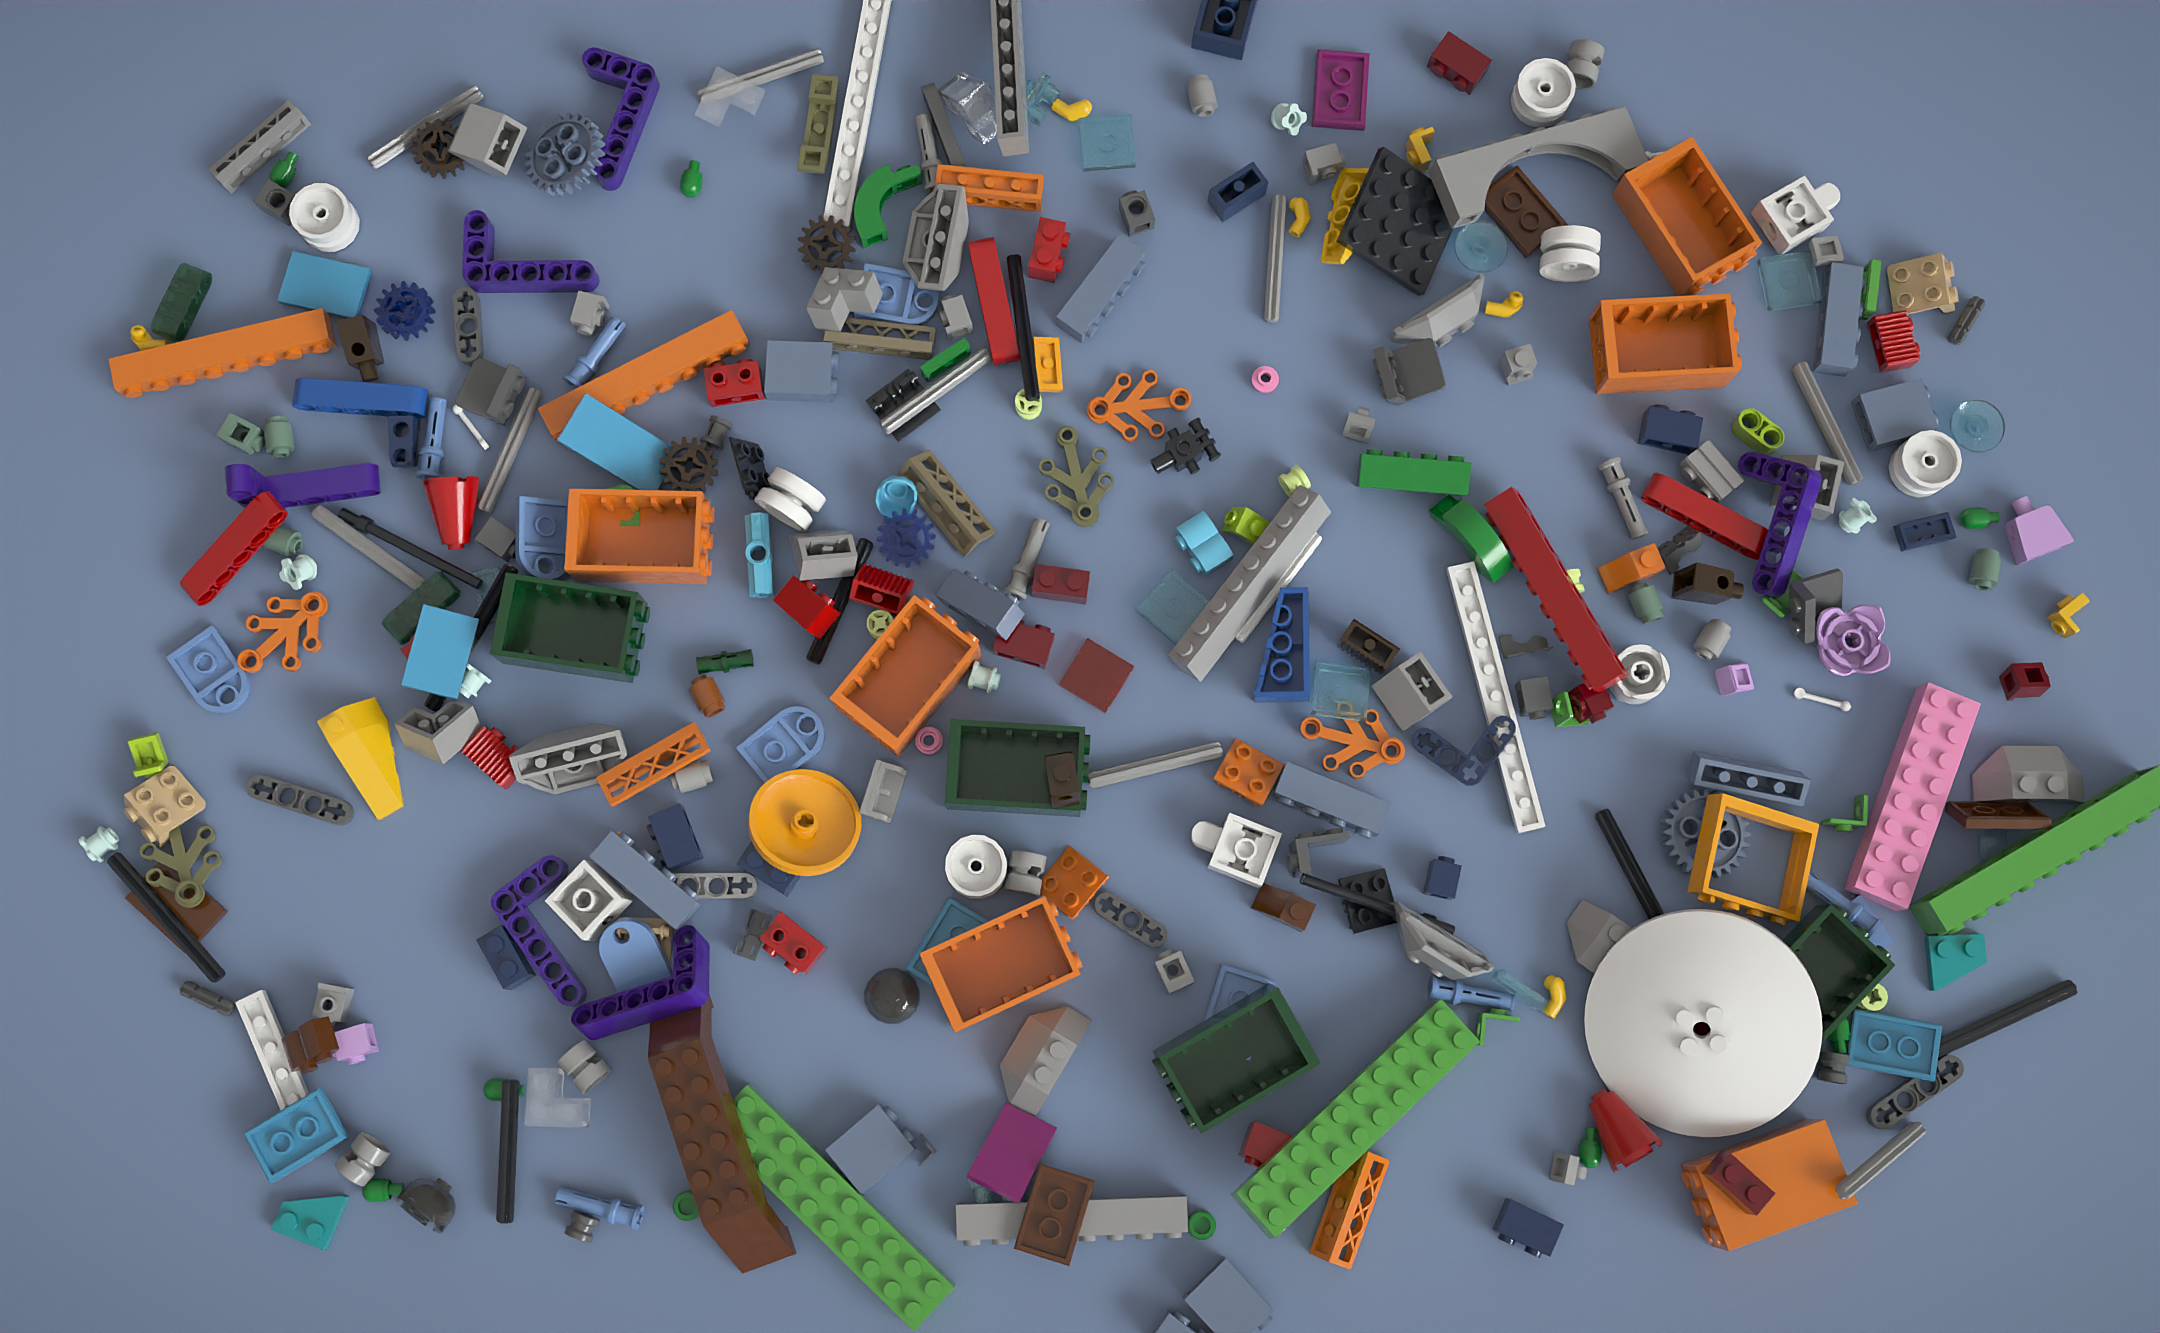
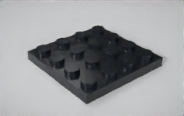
M1381 147L1377 150L1336 242L1420 296L1424 295L1453 229H1451L1432 180L1387 148Z

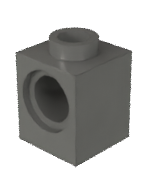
M268 179L254 199V203L263 212L290 226L292 223L289 212L290 204L295 194ZM285 200L284 205L277 208L278 203Z
M1136 190L1129 191L1119 198V210L1129 237L1154 229L1155 217L1145 190L1140 192ZM1137 207L1140 208L1143 212L1141 214L1135 215L1132 214L1129 210L1131 208Z
M490 517L475 540L508 563L511 558L516 557L515 532Z
M1547 676L1520 680L1515 684L1521 717L1529 716L1530 720L1547 717L1546 713L1554 709Z

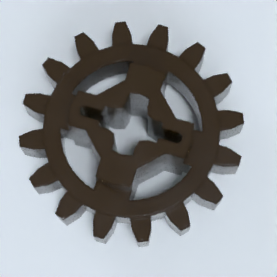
M436 119L435 126H431L427 121L425 122L426 130L417 129L420 137H412L411 139L417 146L410 149L412 154L417 155L413 159L416 165L421 164L420 169L423 173L430 170L432 178H435L437 173H440L442 178L446 179V173L448 172L454 177L457 176L456 168L465 170L462 163L465 160L448 151L452 140L445 137V134H448L454 138L458 126L452 129L451 121H447L445 126H443L440 120ZM440 141H442V144L445 147L442 150L443 153H441L442 158L437 152L439 150V146H441ZM425 157L433 158L437 165L432 164Z
M820 215L818 223L810 219L809 224L811 227L809 229L802 227L801 229L806 234L805 237H798V241L804 243L803 247L798 248V252L806 253L802 261L804 263L811 261L810 269L812 270L819 266L821 274L825 267L835 268L838 266L841 269H845L843 262L845 260L852 262V258L848 255L850 252L853 253L857 250L851 246V243L855 242L856 238L848 236L852 231L851 227L843 229L844 221L840 219L835 223L833 215L829 216L828 221H825L824 217ZM823 228L821 234L816 237L813 236L817 230ZM836 229L842 234L844 243L838 241L835 237ZM829 238V241L838 247H828L827 251H825V248L818 243L827 242ZM810 247L816 248L819 252V261L812 255ZM842 253L837 260L831 262V258L834 255Z
M682 437V444L680 445L672 441L673 449L664 448L663 450L667 458L659 459V463L665 465L664 468L659 469V473L667 475L663 480L664 485L672 483L671 491H676L678 488L681 491H696L700 489L705 493L706 483L711 486L714 485V481L710 477L718 476V471L712 468L718 465V460L711 459L715 451L713 449L706 451L707 443L705 441L700 446L697 445L695 437L691 443H687L686 438ZM687 450L686 454L680 458L674 457L677 453ZM697 452L705 458L707 465L700 463L697 458ZM688 461L693 462V467L696 468L691 469L690 473H686L685 467L682 466L687 465ZM670 469L679 473L681 476L680 482L673 477ZM698 476H704L701 481L691 484V480Z

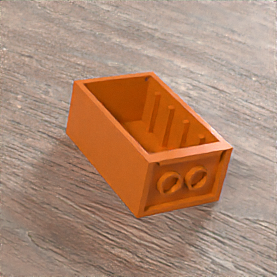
M1693 137L1686 139L1624 174L1612 193L1617 204L1677 296L1697 295L1704 290L1703 286L1711 282L1712 285H1715L1726 278L1727 272L1731 270L1735 272L1740 271L1749 264L1748 261L1757 255L1756 250L1762 244V241Z
M1731 294L1600 300L1588 318L1596 395L1724 388L1741 370L1742 366L1741 356L1737 354L1736 348L1739 333L1738 329L1734 328L1733 319L1736 315L1735 303L1731 302Z
M569 489L564 570L576 582L707 584V576L712 575V561L708 560V550L713 549V533H709L710 523H714L715 519L714 507H711L710 500H707L702 491ZM640 507L639 526H620L621 520L628 521L632 519L634 512H639Z
M914 595L829 698L837 710L898 758L914 740L918 731L927 724L970 671L975 660L978 661L981 657L978 638L967 630L964 633L961 632L953 618L945 613L943 616L938 614L935 610L936 606L924 596L919 599Z
M1043 896L919 953L954 1033L1081 975L1079 968L1083 967L1076 951L1070 952L1067 942L1071 941L1065 926L1059 927L1055 919L1059 913L1052 899L1047 901L1046 897Z
M1806 1118L1681 1164L1683 1169L1680 1173L1685 1187L1687 1189L1690 1188L1694 1199L1691 1200V1204L1696 1215L1702 1218L1705 1226L1702 1227V1233L1706 1242L1712 1244V1247L1727 1251L1858 1204L1855 1195L1850 1199L1845 1198L1842 1200L1835 1191L1836 1185L1845 1179L1847 1174L1825 1119ZM1720 1151L1731 1153L1776 1193L1757 1216L1746 1214L1702 1174Z

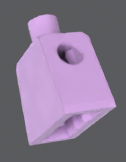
M2028 496L2012 502L2018 517L2005 523V530L2016 566L2074 542L2073 537L2051 506L2046 505L2034 510Z

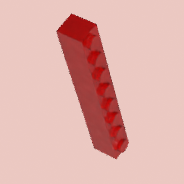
M1511 486L1485 503L1484 506L1488 511L1485 513L1487 520L1493 527L1497 526L1501 535L1498 537L1506 550L1511 549L1515 556L1512 559L1513 564L1520 573L1524 571L1528 578V581L1525 583L1529 591L1534 596L1538 595L1542 604L1539 607L1547 619L1551 618L1556 626L1553 628V631L1560 642L1565 641L1570 650L1567 652V655L1575 666L1579 664L1584 674L1581 675V678L1589 690L1593 688L1594 691L1601 693L1629 676L1519 490Z

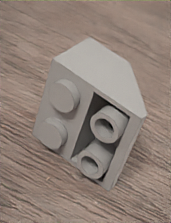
M469 103L448 151L493 177L504 176L509 171L527 127L503 113Z
M1782 455L1781 459L1804 464L1818 470L1821 474L1822 482L1810 518L1823 521L1833 514L1845 462L1821 455ZM1782 467L1778 470L1777 477L1781 475ZM1807 473L1803 475L1801 483L1806 480ZM1774 486L1770 507L1776 508L1782 486ZM1798 499L1793 504V510L1798 505Z
M840 529L789 534L799 581L854 576L858 555L851 533Z
M1421 651L1371 686L1402 732L1452 698V695Z

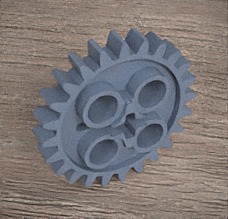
M567 112L565 118L558 114L556 122L548 119L547 128L539 127L540 135H532L536 141L527 145L532 150L525 153L524 156L529 161L524 163V166L529 169L526 175L531 178L530 182L543 193L547 192L551 196H554L556 193L563 197L565 191L572 195L573 187L582 190L581 183L585 181L589 184L590 179L588 176L590 174L597 175L594 168L595 166H602L598 158L605 156L601 148L606 143L601 140L604 135L599 131V127L588 117H582L579 113L573 116Z
M1708 788L1700 789V792L1697 789L1691 790L1689 795L1686 793L1679 795L1680 801L1673 800L1670 802L1674 809H1666L1664 811L1669 819L1660 821L1661 824L1667 826L1666 830L1659 832L1660 835L1667 836V840L1661 843V846H1669L1670 848L1665 856H1675L1672 863L1673 866L1683 864L1681 873L1692 871L1698 840L1691 843L1688 847L1685 846V842L1700 834L1707 796L1709 795ZM1719 790L1711 791L1710 794H1719ZM1724 812L1723 821L1725 825L1721 827L1720 835L1721 833L1725 834L1727 844L1724 846L1721 843L1719 835L1711 873L1713 878L1721 877V872L1723 874H1730V866L1733 868L1740 866L1736 858H1746L1745 853L1741 849L1750 847V844L1744 841V837L1751 836V833L1744 831L1743 827L1750 823L1748 821H1741V816ZM1684 822L1690 825L1689 835L1683 830Z

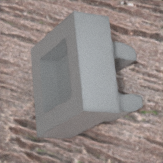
M1838 236L1811 238L1809 247L1814 267L1828 266L1831 262L1842 263L1844 256Z
M1359 407L1357 414L1349 412L1342 436L1368 443L1375 423V419L1368 417L1369 409Z
M1555 1152L1549 1180L1574 1186L1576 1178L1585 1180L1587 1168L1578 1166L1580 1157Z

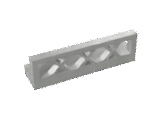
M287 100L208 170L232 194L312 124L297 107Z

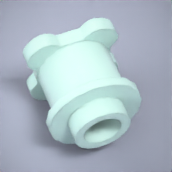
M1280 103L1273 109L1271 114L1273 126L1279 130L1288 129L1290 135H1297L1301 124L1307 120V114L1300 111L1295 103L1289 105L1287 103Z
M1852 498L1850 500L1852 506L1848 510L1839 513L1840 520L1838 522L1844 531L1858 533L1861 530L1860 527L1867 521L1873 524L1877 521V518L1865 501H1858L1856 498Z
M305 554L297 556L294 561H291L289 558L281 561L282 571L279 573L282 581L288 582L294 590L302 587V581L312 580L317 575L315 561Z
M975 660L968 681L969 689L973 690L974 687L987 690L986 693L990 694L992 689L997 690L1001 674L997 673V667L990 669L980 666V662Z
M467 663V669L465 670L459 692L467 698L471 695L477 697L476 693L485 682L490 684L491 680Z
M100 826L95 834L87 839L82 836L78 841L92 861L97 860L101 863L105 860L104 854L110 850L118 849L117 842L119 837L111 828L105 829Z

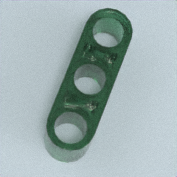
M182 263L176 270L152 319V333L175 342L183 341L210 289L212 274L192 265Z
M437 572L383 619L382 626L400 645H404L410 642V638L415 635L423 604L446 610L460 597L461 591L444 572Z

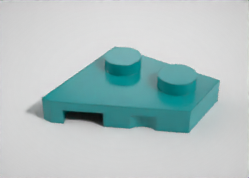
M1984 934L1924 937L1930 991H1938L1987 963Z
M342 1195L282 1202L271 1230L323 1251L327 1250L349 1196Z

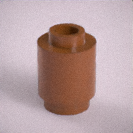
M701 675L691 681L692 686L688 690L699 712L703 713L705 718L715 716L726 708L723 704L725 699L713 677L707 678L706 675Z

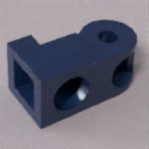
M388 416L389 455L392 467H416L418 464L417 446L420 420L414 416Z

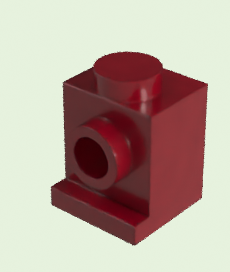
M2042 662L2012 663L1999 676L2007 701H2012L2014 698L2040 697L2051 687L2049 676Z

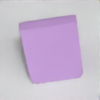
M1747 663L1728 665L1715 670L1721 696L1754 689Z

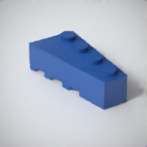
M1308 587L1280 588L1253 697L1255 703L1310 702Z

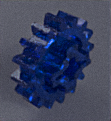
M402 281L399 288L392 283V290L390 292L385 289L382 290L385 297L383 299H376L380 307L375 308L374 312L379 316L376 322L383 326L381 329L386 334L391 333L394 339H398L401 334L402 338L408 341L410 334H413L417 339L419 338L418 331L428 332L425 325L426 323H434V320L429 315L436 313V310L433 306H430L434 301L430 296H427L428 292L424 288L419 289V286L414 282L409 287L405 281Z
M903 508L901 515L896 510H893L892 519L886 516L883 518L886 527H878V531L883 533V536L877 537L876 541L883 542L884 544L879 548V552L887 551L888 554L885 560L896 559L895 566L897 567L901 561L905 562L906 568L910 567L911 561L920 565L921 556L925 559H928L930 556L926 550H934L935 545L929 542L936 538V534L929 533V530L934 525L933 523L925 524L926 514L921 518L917 517V509H914L912 514H908L907 508ZM910 520L913 523L902 526L898 521ZM921 529L925 536L924 545L918 540V532ZM889 530L895 537V543L892 547L888 541ZM902 532L903 534H907L908 532H910L912 534L911 541L913 543H910L909 541L902 543L900 541L902 538V535L900 533ZM902 550H911L915 554L901 555L899 553Z

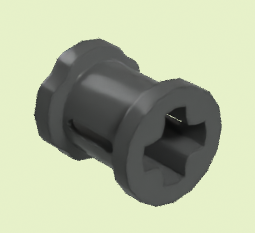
M711 415L709 419L710 425L705 436L701 437L700 442L703 443L705 441L707 446L722 451L724 448L722 443L727 431L731 430L732 424L725 419Z

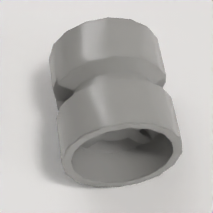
M1579 39L1573 41L1567 57L1570 61L1566 63V66L1574 76L1577 89H1591L1596 85L1599 74L1598 67L1602 63L1605 50L1601 44L1595 41Z
M1011 850L1009 867L1012 869V872L1007 874L1004 890L1039 896L1042 884L1039 874L1044 873L1047 857L1025 851Z
M587 1039L576 1044L557 1062V1065L567 1076L573 1075V1083L582 1094L593 1089L612 1071L603 1058L595 1057L596 1050Z
M360 1131L350 1144L352 1150L345 1151L336 1162L335 1167L347 1179L359 1186L365 1187L375 1175V1166H382L391 1154V1151L374 1136Z

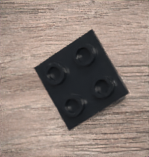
M907 369L865 401L878 418L882 420L924 390V388L919 383L917 375ZM934 401L891 432V434L899 442L941 411V409Z
M729 437L745 495L749 496L750 500H753L761 488H771L768 481L770 475L766 472L763 462L764 453L759 444Z
M1385 868L1338 879L1339 885L1395 904ZM1345 899L1342 902V905H1346L1347 910H1344V913H1348L1349 930L1352 929L1353 934L1397 923V919L1394 916Z

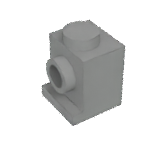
M1336 143L1305 151L1302 161L1310 185L1316 184L1317 178L1328 179L1335 176L1339 172L1340 167L1346 166L1344 154L1342 151H1338Z
M578 291L570 322L579 334L592 336V334H596L598 326L601 327L604 322L605 312L603 309L609 310L610 305L604 296Z
M949 295L942 298L943 311H940L939 315L943 327H945L948 341L973 333V325L963 296Z
M1531 344L1507 350L1499 360L1507 385L1533 378L1532 371L1538 364Z
M1172 948L1157 955L1159 960L1154 964L1167 994L1195 982L1181 950L1174 953ZM1170 965H1175L1178 968V973L1174 976H1171L1167 971Z
M318 982L317 988L319 989L312 1017L322 1018L329 1016L333 1027H335L336 1022L346 1023L355 989ZM331 1000L333 1007L327 1010L328 1001Z

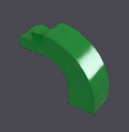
M889 164L872 173L862 184L855 201L854 218L863 248L888 240L887 230L881 218L882 208L891 196L923 184L921 172L917 164L914 166H902L895 173H892Z
M1448 495L1429 510L1431 518L1450 531L1461 542L1472 561H1474L1477 572L1492 583L1496 582L1514 567L1498 535L1487 521L1465 500L1462 499L1459 502L1451 495Z

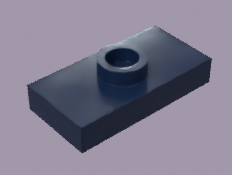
M1949 512L1893 526L1901 552L1957 538Z

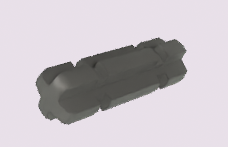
M1974 296L1969 300L1967 308L1964 309L1954 326V330L1948 336L1950 342H1953L1955 345H1960L1964 342L1967 333L1977 320L1979 312L1984 308L1985 300L1978 296Z
M186 981L180 989V995L193 999L194 1002L211 1010L217 1009V1012L224 1016H230L235 1009L236 1003L234 1001L225 999L223 996L204 987H199V985L191 981Z

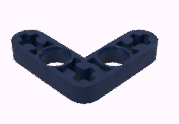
M1508 716L1496 717L1468 755L1429 728L1418 729L1413 734L1412 743L1418 752L1462 784L1474 786L1483 779L1516 733V725ZM1508 722V729L1511 732L1509 734L1503 733L1498 740L1503 742V744L1499 747L1494 740L1487 738V736L1491 733L1495 737L1498 733L1496 725ZM1430 734L1429 740L1437 746L1438 741H1441L1443 745L1437 748L1434 757H1432L1429 753L1433 749L1427 745H1424L1422 748L1419 747L1420 741L1418 736ZM1484 743L1492 744L1495 748L1494 755L1489 759H1484L1479 755V747ZM1450 749L1455 753V761L1452 764L1445 765L1440 761L1439 755L1443 750ZM1474 755L1479 762L1487 765L1484 769L1479 765L1475 770L1477 778L1475 780L1469 778L1467 781L1464 779L1465 773L1463 769L1465 767L1468 769L1472 768L1475 761L1470 759Z

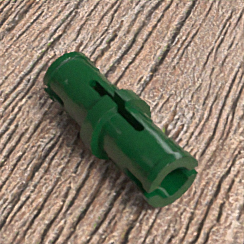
M751 649L730 653L721 651V654L696 657L699 675L716 671L728 673L736 668L754 667Z

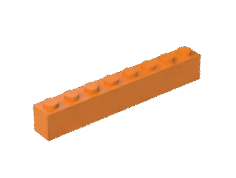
M323 308L109 358V365L114 389L124 397L136 398L142 396L144 392L152 390L156 392L169 389V386L178 384L191 385L199 379H216L222 377L224 373L232 371L236 373L249 370V367L257 365L271 366L278 360H296L304 354L312 352L316 354L329 351V348L337 347L331 316Z
M730 310L539 407L538 410L550 434L556 441L585 393L622 415L626 408L634 404L641 405L647 402L650 396L658 392L664 393L674 387L675 383L696 377L698 372L704 368H710L712 364L721 363L722 359L730 355H740L750 344L734 312Z

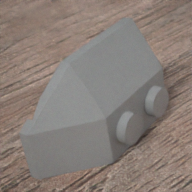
M937 184L933 189L934 191L926 196L912 211L902 263L919 289L945 291L960 271L969 218L965 187Z
M1479 274L1393 329L1390 336L1391 341L1409 345L1426 338H1431L1435 341V345H1438L1440 348L1451 341L1452 335L1456 332L1464 333L1474 325L1473 321L1479 311L1485 278L1483 274Z
M591 723L540 736L509 755V759L517 782L524 785L528 784L536 789L555 795L598 784L596 777L620 764L627 755V749L619 727Z
M2000 746L1970 775L1973 802L2084 803L2083 775L2058 746Z
M1584 900L1579 902L1566 922L1576 962L1593 974L1608 950L1622 936L1633 929L1613 914Z
M1397 901L1394 904L1400 941L1406 951L1405 955L1417 964L1422 961L1428 965L1427 968L1436 976L1442 977L1445 975L1451 980L1468 978L1493 970L1494 965L1487 955Z
M1068 1006L1030 1015L1000 1064L1010 1105L1036 1117L1092 1022L1090 1019Z

